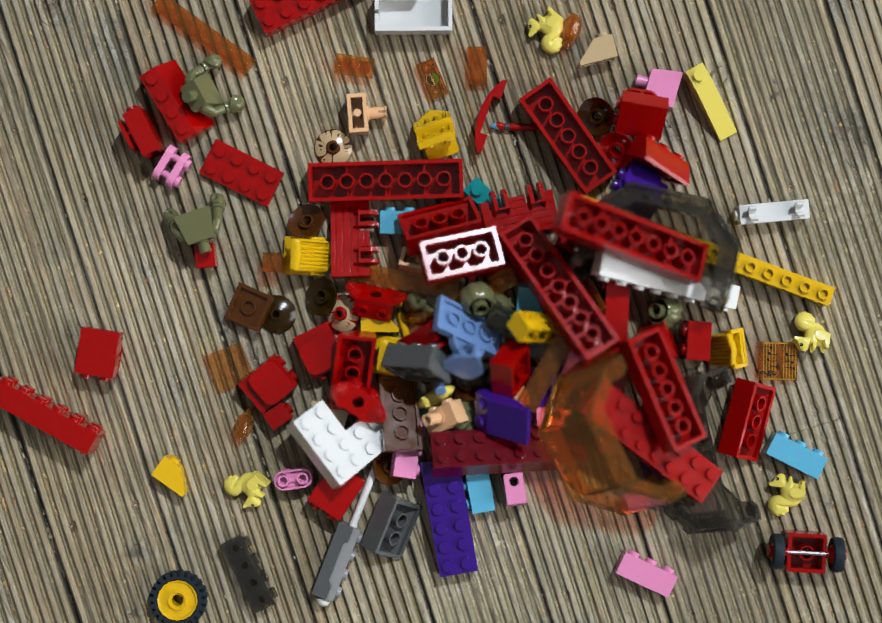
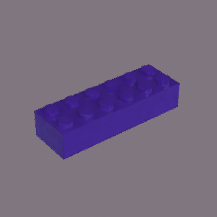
M430 459L420 461L440 577L478 571L462 476L432 478Z

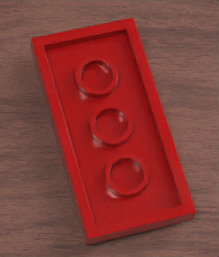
M215 139L199 171L200 174L266 207H269L285 175L284 172L218 139Z

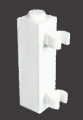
M808 199L739 205L733 211V218L735 222L737 221V226L805 220L810 218Z

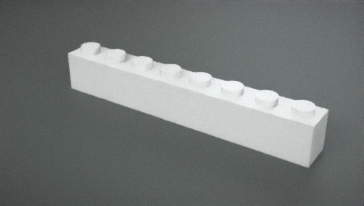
M603 252L595 253L591 275L598 276L597 280L609 282V279L614 280L615 284L619 286H627L629 284L633 285L632 289L644 291L645 288L649 289L651 294L661 295V293H665L667 298L678 299V297H681L683 302L694 304L697 301L700 302V306L711 308V305L716 306V310L728 312V309H736L740 286L701 277V282L686 285Z

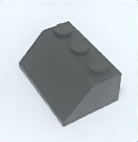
M402 342L388 344L382 366L402 380L450 384L451 381L449 372L442 367L446 354L440 351L437 345L428 344L427 346H422L418 343L407 345Z
M382 491L360 545L375 554L401 559L422 506Z

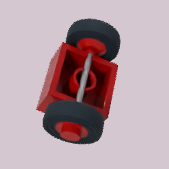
M784 530L783 535L771 534L767 545V557L770 568H782L786 572L825 574L826 558L831 572H842L847 558L843 538L831 537L827 550V534L817 531Z

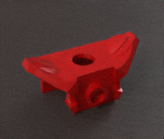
M348 281L345 285L349 295L354 299L352 315L386 322L391 321L393 307L407 300L408 296L406 292L370 286L368 283L361 284Z
M347 376V381H341L332 386L331 392L335 405L340 409L343 407V410L348 414L357 416L358 421L364 423H383L386 420V411L381 404L380 393L372 387L368 389L363 386L364 383L357 377L351 378ZM354 398H363L364 404L361 407L354 406L352 403Z

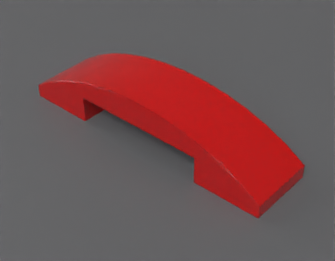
M503 79L491 90L479 111L475 128L476 153L481 155L487 138L486 134L480 132L492 99L500 101L507 80Z

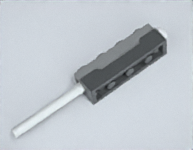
M373 465L350 523L340 520L314 585L311 594L317 596L316 602L319 606L325 607L330 602H333L335 597L339 598L342 587L339 586L341 580H346L349 569H346L348 562H353L356 554L353 551L355 543L359 545L363 534L360 533L361 527H358V521L376 478L373 472Z

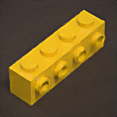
M517 311L506 324L518 342L567 344L547 313Z

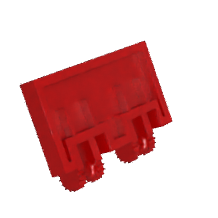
M537 182L536 192L538 201H535L531 185L526 184L525 195L527 203L525 202L524 195L508 198L507 191L501 189L500 197L503 208L498 207L495 192H489L491 210L489 209L488 202L478 204L483 229L495 227L498 236L500 232L530 215L533 216L543 231L552 229L557 211L552 189L544 191L543 184Z
M369 202L330 203L332 279L371 277L370 267L362 268V266L378 265L379 259H362V254L379 253V247H370L369 230L361 231V229L378 228L379 223L377 221H361V218L377 217L378 210H369Z

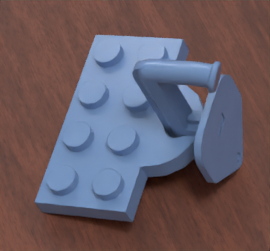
M443 295L436 298L433 330L449 338V345L454 355L449 356L442 362V367L444 370L463 379H475L483 373L480 358L483 355L489 358L495 357L502 346L503 326H493L492 322L485 316H470L463 311L461 304ZM436 383L435 393L437 395H444L446 393L445 383Z

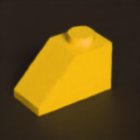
M361 317V331L400 332V328L392 320L386 322Z
M167 454L151 475L183 497L188 492L184 467L178 457L173 454L171 456Z

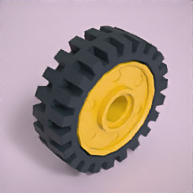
M183 570L170 571L162 575L151 589L149 606L153 611L152 614L157 617L156 620L162 623H195L206 609L208 602L207 588L203 585L201 578L199 579L195 573L192 574L190 571ZM174 596H182L183 603H177Z

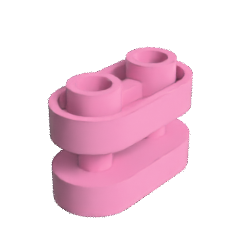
M172 144L166 149L151 175L157 181H160L162 177L165 178L164 185L170 189L177 188L183 179L181 177L183 172L188 171L193 163L191 156L185 152L181 156L177 155L178 148ZM172 161L176 163L171 172H168L167 169Z
M307 466L283 469L276 474L274 484L279 490L283 491L305 488L314 480V472Z

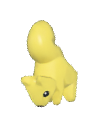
M548 6V13L545 17L537 14L536 16L539 21L535 19L528 20V36L531 38L538 31H541L544 34L541 40L542 50L548 54H555L562 47V38L559 36L563 31L564 19Z
M806 311L797 313L794 324L798 330L804 332V337L794 336L791 342L802 353L809 350V353H812L816 347H819L821 353H824L825 349L828 350L831 334L826 332L823 326L815 322V318L811 313Z
M445 385L446 393L444 395H437L435 388L420 398L418 407L429 409L433 406H441V402L448 399L454 392L455 386Z
M260 471L244 473L240 477L230 475L224 481V489L230 496H238L244 492L247 495V499L243 504V508L257 507L261 505L260 498L266 495L261 488L267 487L271 481Z
M779 473L772 481L768 482L769 486L780 488V495L772 496L768 501V509L775 516L785 515V513L789 512V507L796 506L802 500H805L804 479H801L799 483H793L791 475H789L786 481L785 475Z

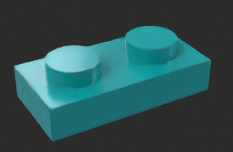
M475 177L463 191L468 196H471L476 204L488 202L489 209L491 210L489 202V192L491 190ZM496 195L498 207L500 208L502 206L501 199Z

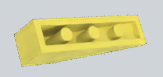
M703 62L686 71L682 76L719 141L736 133L737 130Z

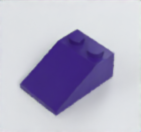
M492 386L475 392L474 423L486 434L524 445L529 444L530 409L513 398L493 393Z

